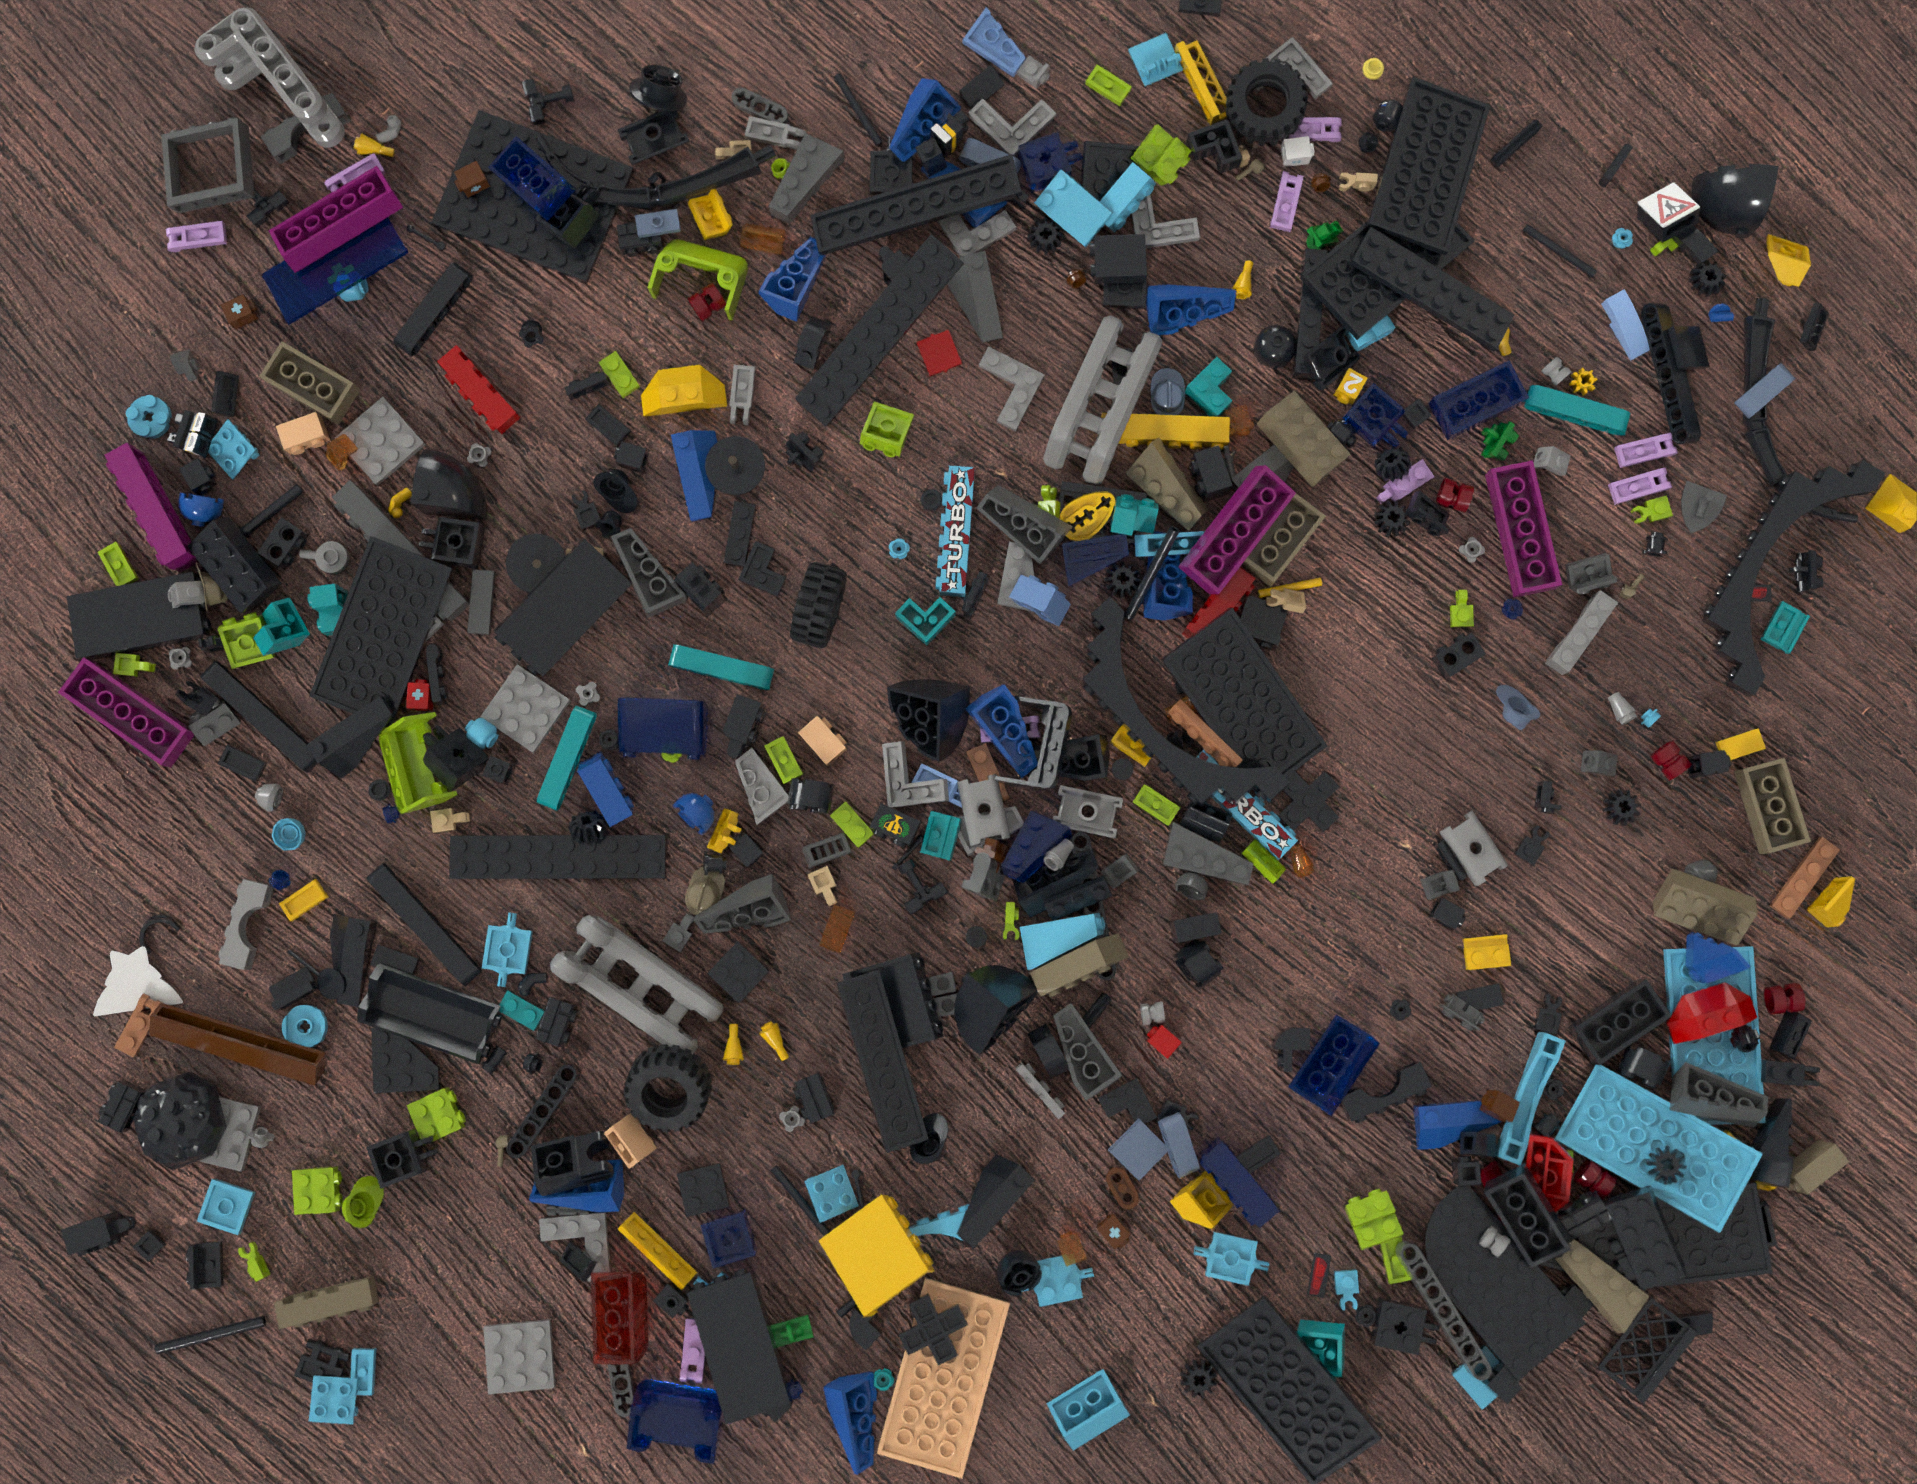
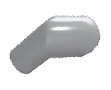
M390 115L387 118L388 127L386 131L376 134L380 144L398 137L401 121L396 115Z

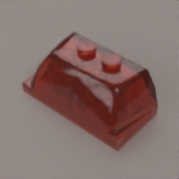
M639 1272L591 1273L593 1364L638 1363L644 1357L649 1344L646 1278Z

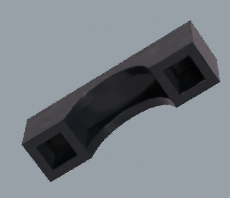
M1415 1061L1397 1069L1396 1082L1393 1088L1384 1095L1370 1096L1361 1088L1356 1087L1337 1097L1347 1119L1351 1122L1359 1123L1366 1120V1115L1373 1112L1376 1115L1388 1110L1387 1106L1393 1103L1397 1106L1407 1102V1097L1415 1095V1097L1427 1093V1088L1432 1086L1422 1063Z

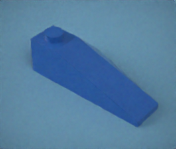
M1169 284L1148 286L1146 308L1150 332L1157 335L1174 334L1179 332L1178 329L1188 325L1190 327L1197 325L1196 322L1206 318L1213 319L1234 310L1236 290Z
M690 430L671 434L690 520L693 522L711 518L715 487L707 477L705 462L710 449L718 442L716 432Z
M1154 531L1153 534H1161L1163 532ZM1180 554L1167 555L1144 598L1143 618L1165 621L1193 613V593L1191 587H1188L1185 578L1187 576L1186 573L1178 567L1180 565ZM1148 556L1147 570L1154 556Z
M1698 932L1687 935L1685 966L1690 971L1688 973L1695 982L1710 983L1751 967L1735 948L1723 943L1718 945L1709 937L1704 940L1703 935Z
M603 1160L608 1161L614 1168V1175L608 1180L546 1196H541L534 1182L529 1200L535 1203L593 1212L620 1211L624 1197L622 1160Z

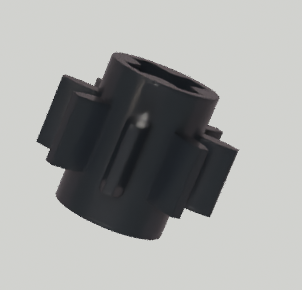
M1743 1025L1734 1028L1731 1033L1732 1038H1730L1732 1046L1733 1048L1737 1047L1739 1051L1751 1052L1759 1044L1757 1040L1760 1039L1757 1030L1752 1029L1751 1026Z

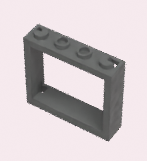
M230 117L221 122L212 121L207 125L190 126L189 129L172 130L170 133L161 134L167 207L177 213H183L255 197L249 126L243 121ZM233 133L237 183L181 195L177 145Z

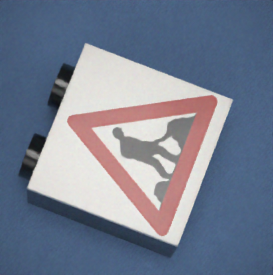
M1674 182L1642 199L1637 205V219L1662 243L1699 223L1700 206Z

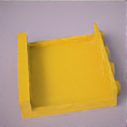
M881 1194L819 1240L864 1317H872L878 1312L877 1309L926 1273L935 1271L932 1267L933 1261L931 1257L924 1253L920 1247L922 1245L917 1235L911 1233L908 1228L910 1226L908 1220L904 1215H900L897 1210V1202L892 1196L889 1197L888 1195Z

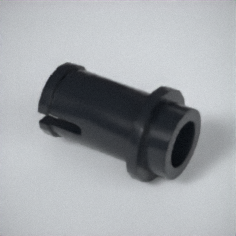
M496 1045V1048L487 1060L482 1062L481 1068L490 1074H493L494 1071L497 1072L496 1068L508 1052Z

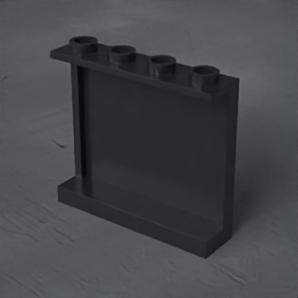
M920 952L842 974L843 979L846 980L875 970L880 971L902 1048L944 1037L943 1024L938 1018L937 1003L932 997L930 990L931 982L926 976L924 969L925 961Z

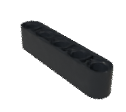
M456 262L450 264L397 333L393 343L408 355H416L470 285L473 274Z
M567 1064L558 1069L509 1141L507 1153L510 1157L520 1158L529 1153L531 1146L536 1143L579 1080L580 1069L577 1065ZM567 1068H570L574 1073L571 1080L566 1079L564 1076V1071ZM554 1086L561 1090L559 1098H555L552 1095ZM541 1105H545L549 1110L546 1117L542 1116L539 1112ZM529 1123L536 1127L534 1135L527 1132V1125ZM516 1142H520L523 1145L522 1153L515 1151L514 1145Z

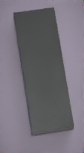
M473 570L467 631L469 634L490 635L495 571Z

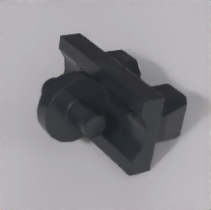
M804 431L797 435L794 433L788 436L789 440L785 444L788 448L786 454L790 457L787 464L792 466L796 463L800 468L804 465L811 473L816 469L824 452L817 446L811 450L806 447L810 442V438Z
M1814 550L1797 553L1795 567L1789 568V574H1795L1797 592H1805L1823 587V578L1817 576V569L1823 565V557L1816 555Z

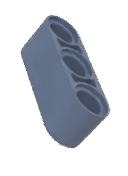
M968 138L959 155V160L971 167L1009 154L973 138ZM1013 156L1018 174L1022 162Z
M1780 363L1737 399L1734 404L1749 419L1796 378Z
M1178 1112L1159 1120V1128L1177 1177L1180 1179L1200 1170L1182 1115Z

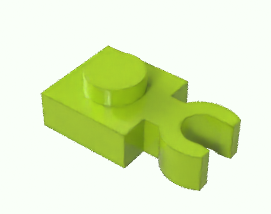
M1667 495L1644 502L1645 508L1637 506L1631 510V513L1639 512L1641 514V518L1634 521L1635 524L1643 522L1647 517L1650 523L1673 516Z

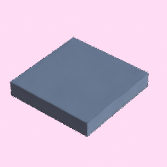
M1139 1118L1108 1149L1139 1181L1167 1153L1165 1144Z

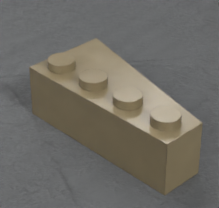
M1157 438L1149 444L1125 474L1189 531L1209 509L1194 487L1190 486L1183 471L1179 470L1170 452L1168 453L1162 445L1161 439Z
M1119 933L1095 940L1030 972L1040 997L1047 994L1053 997L1062 993L1061 988L1065 987L1067 990L1077 986V981L1082 979L1084 982L1095 977L1094 973L1096 972L1100 974L1112 969L1111 965L1127 959L1129 956Z
M1572 1239L1570 1251L1555 1257V1260L1570 1278L1582 1289L1585 1296L1597 1307L1599 1313L1612 1325L1613 1330L1616 1333H1625L1649 1296L1575 1239Z
M374 1276L289 1295L274 1302L278 1327L283 1329L291 1326H304L314 1320L322 1322L330 1319L329 1316L333 1315L338 1317L351 1314V1311L359 1309V1312L373 1309L372 1305L378 1303L379 1299Z

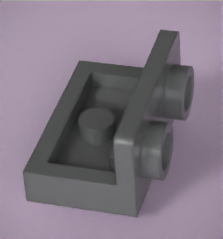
M1607 553L1565 564L1569 589L1575 593L1587 594L1592 589L1608 588L1611 584L1617 582V577L1612 575L1610 556Z
M218 698L207 716L197 711L189 717L188 727L202 745L206 746L239 725L241 720L228 705V702L223 698L221 700Z

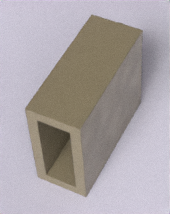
M1817 1140L1793 1159L1790 1186L1785 1188L1808 1195L1849 1163V1160L1836 1144Z

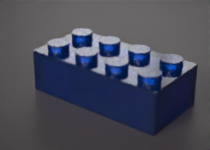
M517 136L488 166L502 182L546 221L555 214L575 191V188L561 174Z
M1509 360L1434 396L1428 405L1448 441L1522 405L1529 396Z
M1336 1014L1288 1088L1332 1117L1380 1043L1369 1033Z
M1219 1136L1199 1152L1201 1156L1200 1164L1208 1174L1213 1172L1216 1175L1213 1178L1217 1185L1223 1191L1227 1189L1230 1192L1228 1194L1229 1199L1237 1209L1240 1206L1244 1209L1242 1211L1243 1216L1252 1226L1256 1224L1261 1228L1280 1212L1276 1204L1247 1169L1241 1165L1242 1163L1239 1162Z

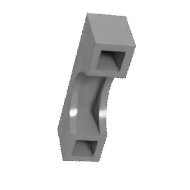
M1601 590L1593 594L1582 609L1581 615L1573 628L1555 647L1545 664L1561 675L1570 672L1618 602Z
M243 879L242 883L238 885V898L236 904L231 909L232 919L230 925L225 930L226 940L224 946L219 951V964L242 970L252 969L257 948L247 938L246 924L249 917L255 911L269 907L275 886L248 879Z

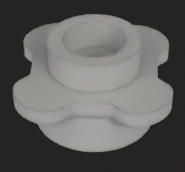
M477 443L473 444L467 457L468 462L471 464L477 463L480 467L487 466L488 456L492 453L489 447L484 448Z
M1470 537L1465 545L1459 547V552L1467 557L1468 562L1473 563L1476 561V557L1484 554L1485 548L1476 538Z
M188 647L170 650L171 668L176 670L179 667L189 668L192 665L189 657L191 650Z
M589 682L585 686L579 685L576 688V693L580 696L579 703L586 706L588 703L600 700V695L596 690L597 685L594 682Z
M792 1106L789 1111L781 1112L779 1115V1119L783 1121L787 1132H792L795 1127L803 1126L805 1123V1119L800 1116L797 1106Z
M258 1127L255 1131L247 1133V1137L251 1139V1144L258 1148L266 1147L269 1141H273L275 1137L265 1127Z

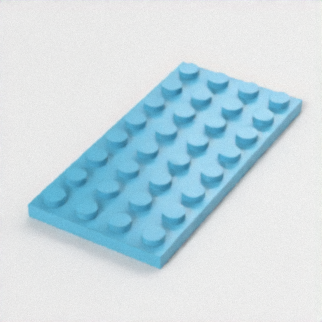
M1753 946L1733 947L1750 964L1751 967L1749 969L1710 983H1697L1689 976L1688 973L1690 971L1685 966L1686 949H1663L1667 1009L1672 1015L1682 995L1726 982L1751 997L1758 1017ZM1758 1018L1746 1024L1751 1026L1752 1029H1756L1759 1034ZM1733 1029L1702 1039L1673 1044L1669 1033L1671 1074L1673 1076L1687 1062L1764 1095L1763 1082H1761L1760 1039L1757 1040L1759 1044L1756 1049L1751 1052H1742L1737 1047L1733 1048L1730 1041ZM1695 1116L1709 1125L1732 1124ZM1765 1117L1759 1123H1766Z
M1595 1065L1555 1137V1140L1594 1161L1635 1186L1643 1188L1651 1185L1655 1197L1718 1233L1724 1227L1763 1155L1693 1115L1671 1111L1668 1101L1602 1065ZM1665 1146H1669L1670 1154L1674 1149H1677L1678 1153L1675 1157H1685L1679 1164H1684L1687 1168L1679 1169L1684 1174V1177L1680 1178L1675 1175L1677 1183L1674 1184L1669 1177L1668 1184L1664 1185L1663 1177L1658 1182L1654 1180L1657 1176L1656 1172L1651 1175L1648 1174V1171L1654 1169V1166H1647L1646 1162L1655 1161L1649 1157V1154L1654 1153L1657 1155L1655 1150L1657 1147H1660L1664 1154ZM1662 1160V1169L1665 1171L1669 1169L1671 1171L1672 1168L1669 1166L1670 1161L1667 1160L1664 1162Z

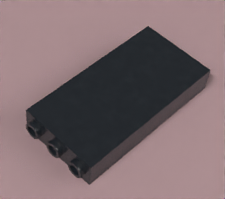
M582 538L493 630L496 634L494 638L502 646L506 644L513 649L510 653L519 661L523 658L528 663L527 668L535 676L539 673L543 677L632 583L586 539Z
M188 572L66 596L76 659L82 660L84 657L96 660L115 656L116 653L126 654L209 637L212 625L210 619L207 618L205 602L203 604L180 605L178 608H173L172 602L168 600V590L175 582L201 581L200 575L195 572Z
M747 1268L735 1271V1276L726 1278V1275L713 1278V1283L705 1285V1282L692 1285V1290L687 1292L726 1424L788 1405L793 1400L754 1270L747 1271Z

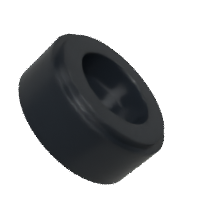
M928 489L922 493L921 505L925 510L936 511L940 508L942 497L937 490Z
M1118 759L1112 765V774L1118 780H1127L1133 773V765L1127 759Z

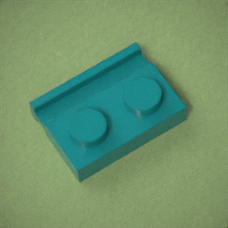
M1781 601L1760 640L1789 654L1793 650L1810 616Z
M931 811L920 853L952 861L962 818Z

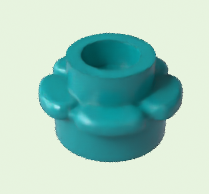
M886 1368L876 1370L874 1373V1387L881 1391L888 1390L894 1383L892 1372Z

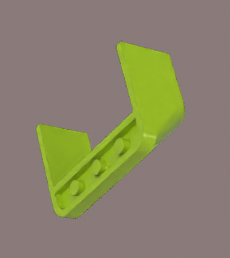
M680 239L671 240L657 256L647 288L652 298L657 299L665 272L675 270L678 263L718 274L717 281L719 285L726 290H730L725 312L728 319L733 321L748 272V265L745 259Z
M435 712L403 717L379 734V743L394 800L401 814L444 803L457 795V791L448 792L445 785L441 782H435L433 773L423 761L426 753L423 735L427 732L431 733V727L427 722L436 717Z

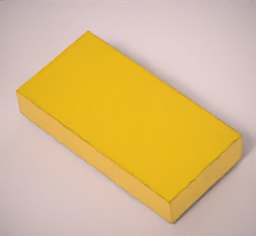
M1759 728L1715 742L1718 751L1725 750L1730 760L1766 749Z
M314 879L280 902L279 905L289 921L293 922L327 899L328 895L319 881Z

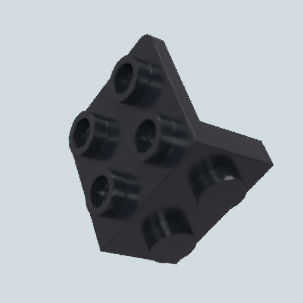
M1249 596L1246 599L1240 620L1256 643L1260 644V647L1272 650V648L1276 649L1279 646L1280 634L1288 610H1284L1283 606L1280 605L1270 607L1266 604L1265 600Z

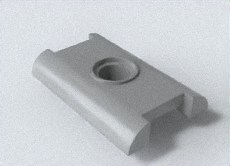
M997 774L988 775V780L970 784H968V780L957 782L970 846L981 844L980 839L1000 835L1001 840L1010 838L999 782L995 780ZM986 805L989 809V814L986 816L981 815L978 807Z
M1060 785L1058 795L1062 796L1058 816H1053L1052 825L1111 838L1116 837L1117 829L1113 828L1116 808H1122L1123 798ZM1084 806H1090L1093 809L1092 817L1087 818L1082 815V808Z
M1471 810L1464 815L1467 819L1454 829L1448 826L1439 833L1476 887L1486 881L1484 878L1496 868L1500 870L1505 869L1508 863ZM1471 843L1477 848L1475 854L1470 850Z

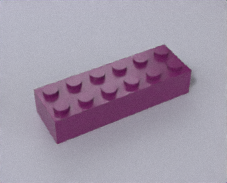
M375 166L270 229L269 233L284 260L296 273L402 209L403 206L379 167Z
M125 443L105 454L104 456L108 461L106 466L118 479L116 484L121 492H125L128 498L126 503L129 508L137 514L138 517L135 519L138 525L145 529L147 542L156 549L157 554L155 556L159 563L179 573L195 565L196 562L198 563L197 558L187 547L192 540L144 452L129 443Z
M1533 460L1490 469L1485 474L1513 597L1557 589L1562 585Z
M1266 465L1255 466L1178 567L1208 594H1219L1296 492Z
M83 657L58 691L63 697L161 766L171 768L194 737V733L188 726L93 660Z

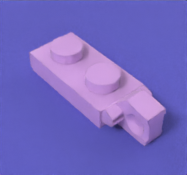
M1422 459L1411 466L1409 475H1403L1402 481L1400 479H1395L1394 482L1388 481L1383 486L1385 491L1376 498L1380 504H1383L1390 498L1393 502L1399 501L1433 479L1434 475Z

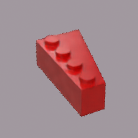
M457 345L437 361L447 372L444 375L452 385L456 383L461 388L458 392L466 401L470 398L474 403L471 407L479 416L485 415L488 419L485 423L493 432L497 429L500 434H503L520 419L518 414Z
M1239 567L1219 594L1210 595L1203 607L1200 608L1192 621L1187 625L1182 635L1190 638L1229 607L1233 608L1236 612L1242 605V602L1239 601L1245 594L1248 597L1255 586L1252 583L1256 578Z

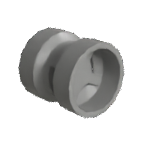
M1558 356L1541 370L1545 376L1551 378V382L1555 386L1572 372L1568 367L1562 365V361Z
M1155 1002L1151 1006L1147 1003L1140 1004L1143 1025H1150L1152 1021L1158 1024L1165 1023L1163 1002Z
M1490 1226L1481 1237L1479 1244L1484 1248L1488 1247L1491 1249L1492 1254L1499 1257L1511 1239L1505 1235L1501 1236L1496 1228Z

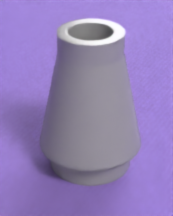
M1616 692L1608 697L1615 718L1621 725L1637 717L1636 710L1621 696L1620 692Z
M1064 839L1046 852L1045 864L1052 870L1062 868L1071 850L1074 848L1073 843L1068 839Z

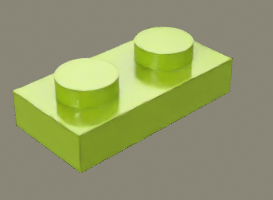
M1096 65L1085 82V85L1118 106H1121L1132 89V86L1099 65Z
M616 351L598 362L622 398L640 388Z
M114 542L97 552L116 586L132 584L139 580L120 543Z
M784 736L765 745L783 784L790 782L791 778H798L803 775Z
M1145 784L1132 802L1167 826L1170 825L1181 808Z
M846 801L830 815L858 848L873 836L872 830Z
M1256 839L1242 852L1247 860L1253 863L1272 884L1286 870Z
M1402 1236L1380 1244L1389 1284L1411 1280L1395 1253L1397 1244L1403 1241Z

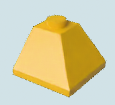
M1768 234L1766 236L1768 256L1778 280L1786 286L1794 285L1799 287L1811 266L1808 247Z
M1890 474L1865 509L1897 532L1902 533L1910 529L1917 521V492Z
M1852 876L1834 878L1808 907L1807 911L1825 927L1840 926L1845 921V915L1850 909L1855 879Z
M1208 1169L1182 1188L1170 1201L1183 1219L1210 1229L1214 1228L1234 1206V1202Z

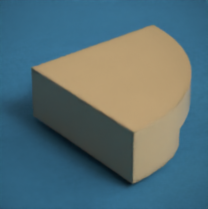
M1239 145L1238 147L1242 155L1240 167L1248 165L1250 155L1246 149L1243 150L1242 145Z

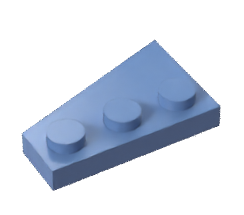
M987 7L962 40L964 45L1012 77L1016 75L1018 69L1026 60V57L1012 39L1002 30L998 21L996 22L991 16V12Z

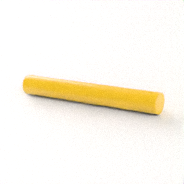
M1320 577L1258 590L1259 598L1271 596V589L1282 592L1284 588L1298 591L1322 586V579Z

